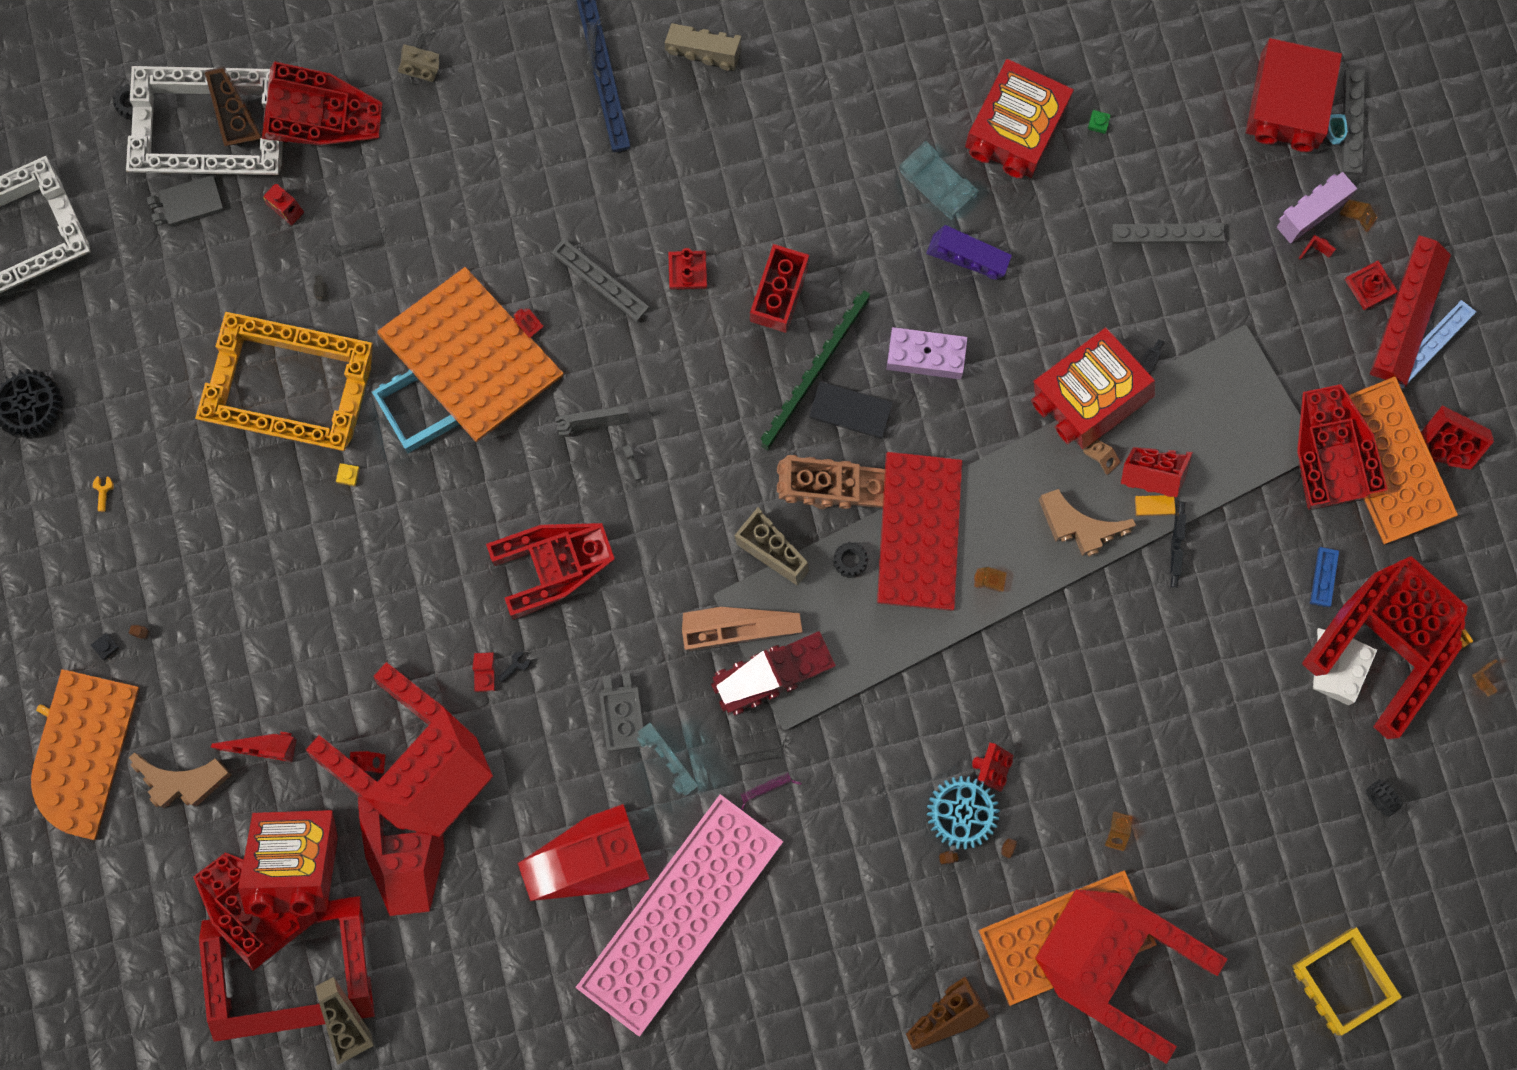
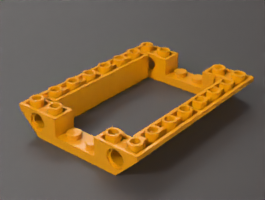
M225 312L216 343L219 353L210 384L205 383L195 419L345 451L353 437L371 370L373 343ZM244 340L349 362L344 373L347 378L339 410H334L331 430L326 427L225 406Z

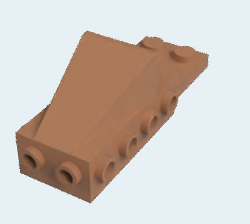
M788 455L778 463L777 473L779 474V482L777 484V493H779V499L785 500L786 503L802 501L805 505H813L819 509H825L833 505H839V508L842 509L851 508L852 505L883 508L885 469L861 467L860 464H853L849 461L817 460L814 457L799 458L796 455Z

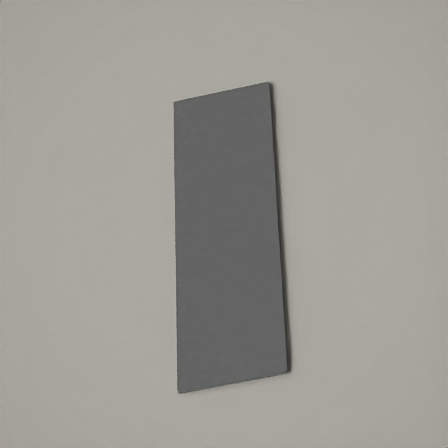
M1243 325L1152 372L1150 376L1155 380V397L1098 438L1101 442L1112 447L1120 460V463L1108 475L1105 474L1100 463L1085 455L1084 450L1075 441L1066 444L1055 430V426L1058 424L1057 420L963 467L961 471L955 605L953 611L877 604L883 508L798 551L808 562L809 568L808 574L798 586L768 566L715 593L714 599L718 607L800 613L803 633L738 643L747 662L755 654L761 653L764 650L769 652L768 649L773 646H786L820 631L836 667L797 685L798 688L793 691L787 692L785 690L780 693L779 697L772 700L767 699L782 729L788 730L1173 531L1175 515L1136 516V496L1164 494L1147 492L1144 489L1130 488L1121 484L1124 463L1133 447L1156 449L1159 453L1174 450L1176 454L1186 455V452H1193L1185 482L1178 497H1174L1175 514L1177 513L1178 501L1186 502V524L1299 466L1297 446L1300 415L1249 328ZM1113 458L1107 461V467L1112 465ZM1059 489L1064 499L1074 509L1087 517L1106 522L1126 521L1133 518L1136 526L1131 530L1132 533L1121 537L1119 534L1107 543L1101 541L1103 546L1098 554L1088 557V554L1082 556L1074 535H1072V539L1065 542L1061 540L1055 541L1040 505L1039 498L1043 494ZM856 542L867 551V567L861 575L855 578L843 577L834 568V554L843 543ZM852 552L846 553L842 558L844 565L850 568L855 567L859 562L858 556Z

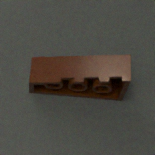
M225 66L206 70L205 76L224 146L262 138V134Z

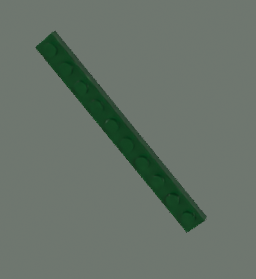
M864 290L861 295L857 294L853 300L854 306L852 309H847L844 313L842 324L836 325L832 332L834 335L831 340L827 339L822 347L824 350L821 355L817 354L813 359L812 364L814 365L811 370L807 369L802 376L803 381L800 385L797 384L791 393L793 396L790 401L786 400L782 405L781 409L783 411L780 416L776 415L771 422V425H773L771 429L763 433L760 439L762 440V448L767 451L769 450L870 300V293Z

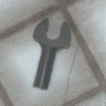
M630 445L623 447L622 449L635 480L642 478Z

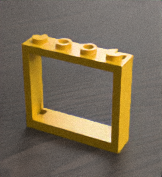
M1357 927L1347 930L1292 965L1295 969V977L1299 981L1302 980L1306 987L1304 988L1306 994L1316 1002V1010L1328 1021V1029H1331L1332 1033L1338 1036L1344 1035L1402 998ZM1350 940L1387 998L1342 1026L1305 967Z

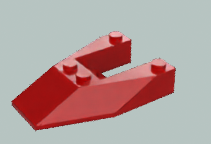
M602 523L539 525L486 544L494 566L531 554L541 585L505 597L510 616L513 620L531 614L567 597L615 560Z
M358 797L359 819L365 858L389 915L396 916L430 912L445 852L444 834L441 837H437L427 833L416 832L384 836L383 816Z

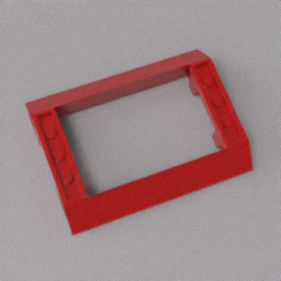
M361 896L328 901L327 912H315L318 920L313 924L340 920L348 999L361 1018L375 1017L371 978L367 975L363 940V936L366 935ZM202 920L199 946L207 1023L214 1042L325 1024L320 1004L231 1018V998H227L223 958H227L226 946L223 945V936L212 925L211 920Z

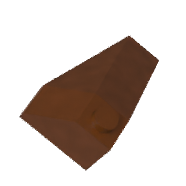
M966 977L948 987L944 992L946 995L939 1002H935L932 1005L933 1009L927 1016H922L906 1033L913 1050L971 1029L990 1017L984 1003Z

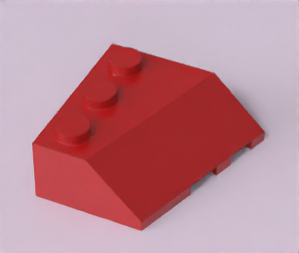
M1443 405L1421 431L1434 463L1441 462L1448 464V466L1470 470L1494 442L1490 429Z
M1133 447L1124 463L1121 484L1130 488L1144 489L1147 492L1161 493L1167 497H1178L1185 482L1193 452H1186V455L1176 454L1174 450L1159 453L1156 449Z

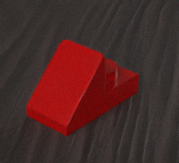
M494 652L474 653L472 670L474 671L475 692L495 691Z

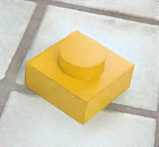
M340 463L336 482L356 487L360 468Z

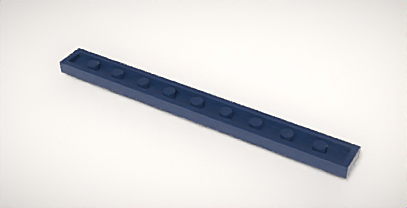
M576 0L585 39L589 38L587 37L589 36L587 35V26L592 28L590 30L595 31L593 30L595 29L593 25L597 24V21L600 19L596 1ZM600 24L597 25V34L595 35L596 51H592L594 47H591L594 46L595 40H593V45L589 42L587 46H589L588 50L595 53V65H592V67H594L593 69L596 68L601 76L598 77L593 70L612 152L615 153L631 148Z

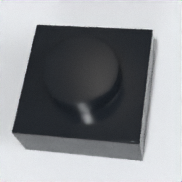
M108 633L103 634L91 644L92 648L104 661L119 649Z

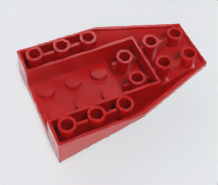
M274 61L269 73L262 139L314 145L378 139L382 102L330 73Z
M1339 384L1303 392L1297 454L1308 510L1384 495L1388 489L1374 434L1343 386Z
M225 852L193 878L212 925L254 971L316 922L318 918L315 912L308 916H299L294 913H272L268 917H256L252 914H245L238 889L243 859Z

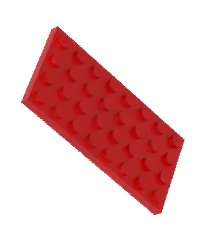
M894 452L886 453L877 604L947 611L954 610L962 460Z

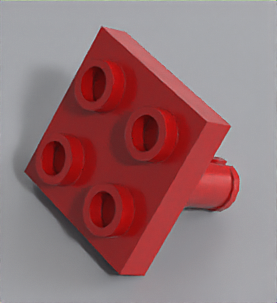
M684 248L682 251L668 252L670 290L707 289L706 251H692L689 248Z

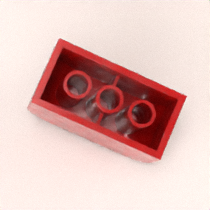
M773 244L750 311V322L787 333L809 265L808 254Z

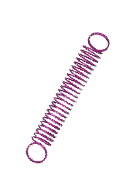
M789 778V779H787V780H785V781H783V782H782V780H781V783H780V781H779V784H778V782H777V785L780 786V784H781V785H782V783L784 784V782L790 780L791 778ZM791 780L792 783L802 785V783ZM771 783L770 785L768 784V786L766 785L767 789L744 799L743 802H746V800L748 801V799L750 800V798L752 799V797L754 798V796L756 797V795L758 796V794L760 795V793L777 786L776 783L775 785L773 784V786Z

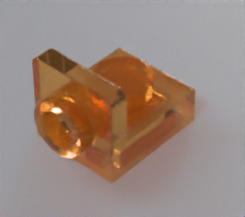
M990 567L978 568L974 576V587H985L1003 592L1007 573Z

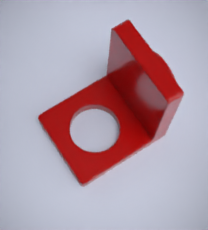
M1314 235L1299 256V259L1304 256L1310 246L1329 258L1336 248L1331 246L1326 239Z
M370 751L350 752V760L363 771L384 773L385 754ZM375 757L380 761L378 768L373 766V759Z

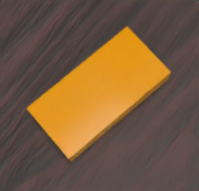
M1165 495L1136 496V516L1175 515L1174 497H1167Z

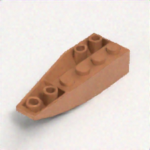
M716 607L683 613L682 634L684 648L687 651L803 633L800 613Z

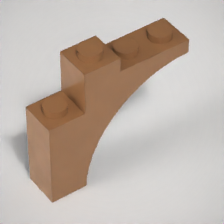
M1059 489L1043 494L1039 498L1040 505L1055 541L1061 540L1065 542L1072 539V535H1074L1082 556L1088 554V557L1098 554L1103 546L1101 541L1107 543L1119 534L1121 537L1132 533L1131 530L1136 526L1133 518L1126 521L1106 522L1087 517L1074 509L1064 499Z
M133 753L129 757L133 762L130 764L137 773L141 772L145 776L143 780L149 787L153 786L148 793L151 796L150 801L156 807H168L181 794L180 798L186 805L189 806L191 804L196 807L232 775L222 762L216 758L202 767L189 771L174 772L162 770L151 765L140 754Z

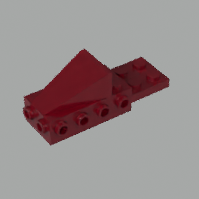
M820 631L786 646H773L768 649L769 652L764 650L753 655L748 662L740 661L735 663L733 668L728 671L726 669L717 671L711 686L714 693H719L721 697L719 704L723 712L727 711L729 716L732 714L737 716L745 712V708L750 706L755 708L761 705L765 699L769 698V700L779 697L780 693L785 690L787 692L793 691L798 688L797 685L836 667Z

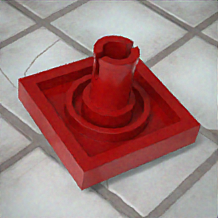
M1379 261L1345 278L1346 283L1364 311L1398 292Z
M989 743L985 758L976 756L972 762L974 769L981 770L978 780L990 788L1002 792L1007 782L1009 768L1013 763V754L997 744Z

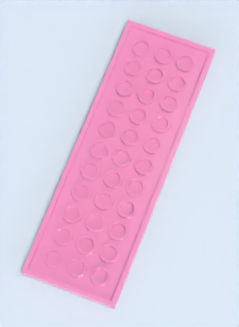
M720 794L576 988L640 1037L782 845L783 841Z

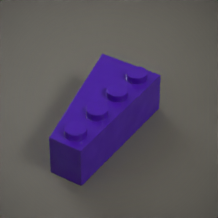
M944 225L933 234L926 253L927 255L987 275V277L994 280L1000 279L1005 275L1012 256L947 225Z

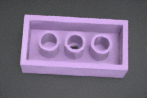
M1344 172L1338 176L1336 174L1332 175L1324 186L1320 184L1312 191L1313 193L1309 197L1305 195L1298 201L1299 204L1295 207L1290 206L1283 212L1284 215L1279 218L1280 223L1277 225V229L1290 244L1348 202L1357 188Z
M892 327L886 370L961 379L964 369L967 337Z

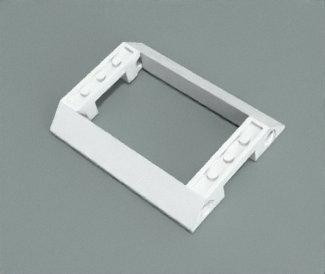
M132 66L130 102L133 106L132 135L128 136L126 172L279 175L282 165L283 141L260 138L262 158L251 155L151 154L154 93L210 94L205 71L214 68ZM226 68L240 95H262L265 116L270 69Z
M47 156L0 176V207L40 189L43 196L49 202L59 224L60 234L68 246L63 243L1 271L0 293L90 252L89 242L64 187Z

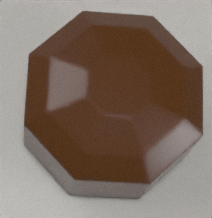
M131 625L128 633L146 640L150 631L141 625Z
M1010 838L1007 839L1002 845L1001 855L1008 859L1011 858L1017 842Z
M945 851L939 855L941 865L959 861L958 854L955 851Z

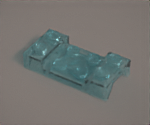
M925 141L900 164L899 171L952 220L970 199H974L977 196L979 190L966 178L963 180L938 156L939 153Z
M651 723L637 732L638 737L636 739L640 745L650 748L655 744L656 748L654 750L660 758L665 757L669 762L666 766L671 773L678 774L672 779L674 782L672 787L678 795L682 793L686 796L698 787L697 783Z

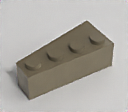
M671 23L665 40V51L672 55L685 56L689 60L702 61L706 65H716L726 71H735L741 54V36L735 35L734 38L727 37V33L719 32V35H714L706 29L698 32L694 27Z
M759 507L734 535L736 544L795 585L798 586L808 574V562L785 539V536L775 528L773 523L766 518Z
M332 977L315 986L337 1065L374 1046L369 1028L336 979Z

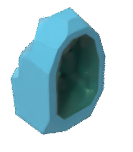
M1334 114L1330 116L1326 136L1332 144H1340L1345 140L1348 132L1345 115Z

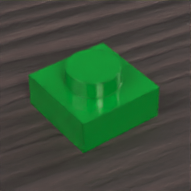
M1093 110L1088 130L1105 134L1111 114Z

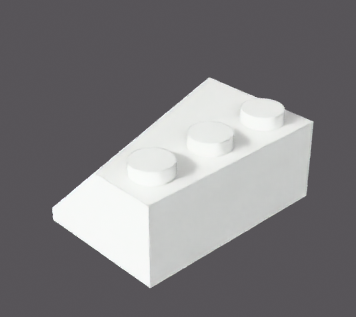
M1317 629V641L1325 632L1324 629ZM1352 639L1328 674L1314 675L1313 689L1346 705L1355 703L1377 650Z

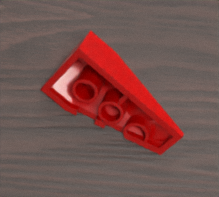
M280 732V735L269 734L212 743L211 748L292 762L297 739L291 737L292 733Z

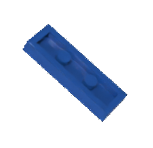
M1318 548L1310 604L1331 607L1339 555L1338 550Z

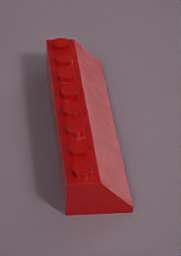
M1419 235L1414 243L1369 375L1384 380L1396 377L1399 384L1407 386L1451 256L1438 241Z

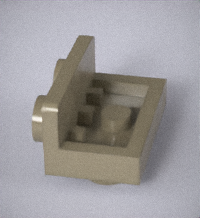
M403 44L398 72L433 82L439 68V54Z

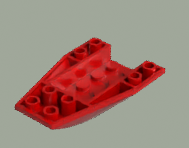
M624 804L584 818L518 863L530 901L613 893L649 879Z

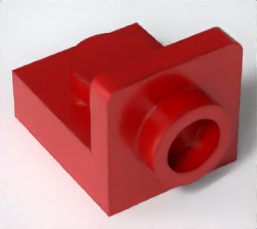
M521 308L514 314L515 318H513V321L529 338L543 327L530 309L525 308L523 310Z

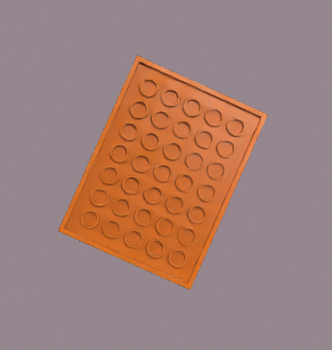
M466 267L377 331L384 342L476 443L563 377V372L531 337L529 338L513 321L514 319Z

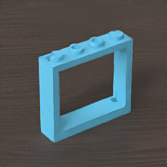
M410 369L403 375L399 374L393 377L391 382L379 385L380 387L372 392L407 453L459 425L454 417L449 415L406 440L383 399L418 380Z

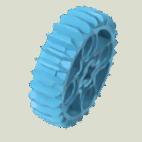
M960 776L958 782H956V779L952 777V784L945 780L944 784L946 787L938 785L940 792L935 790L932 792L936 798H929L933 805H927V808L932 810V812L927 813V816L932 817L928 824L934 823L935 826L931 831H938L935 836L936 838L941 835L943 836L942 843L949 840V847L956 843V849H959L960 844H963L964 849H967L968 844H970L971 848H975V842L982 845L981 838L985 841L989 839L986 835L987 833L990 835L994 834L990 829L991 827L997 828L993 821L999 820V817L994 816V814L1000 812V810L994 809L998 802H992L991 800L995 797V794L989 796L990 788L984 790V783L978 786V779L971 783L969 776L966 781H963V777ZM963 788L970 790V798H964L961 795ZM958 789L955 801L942 800L948 792ZM976 792L984 799L987 807L974 805ZM960 801V805H958L953 812V806H956ZM939 805H947L949 808L948 814H941L938 809ZM964 806L965 812H967L968 815H965L962 819L961 813H958V811H960ZM979 811H984L987 814L986 821L978 819L977 814ZM939 818L952 821L950 833L943 828ZM971 824L984 826L979 833L969 837ZM957 827L964 829V837L956 836L955 829Z

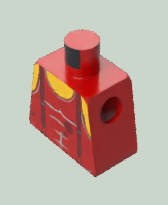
M274 184L263 196L266 205L291 226L304 214L298 202L278 184Z

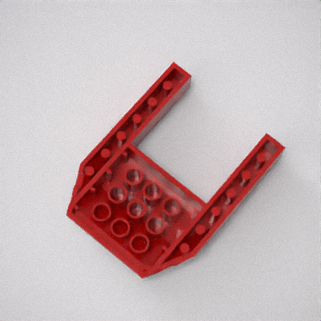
M1409 556L1375 572L1342 606L1302 662V665L1315 676L1328 674L1363 623H1365L1414 667L1373 726L1386 739L1400 738L1461 650L1463 642L1461 641L1462 630L1465 629L1464 618L1467 615L1468 606L1418 561Z
M386 662L373 676L377 685L429 726L378 782L320 735L308 746L306 751L313 760L396 828L441 837L489 783L493 775L477 737L443 706Z
M1075 889L1037 953L1035 960L1050 981L1058 997L1167 1064L1177 1046L1108 1004L1109 1000L1147 935H1150L1215 976L1219 975L1227 958L1120 893Z

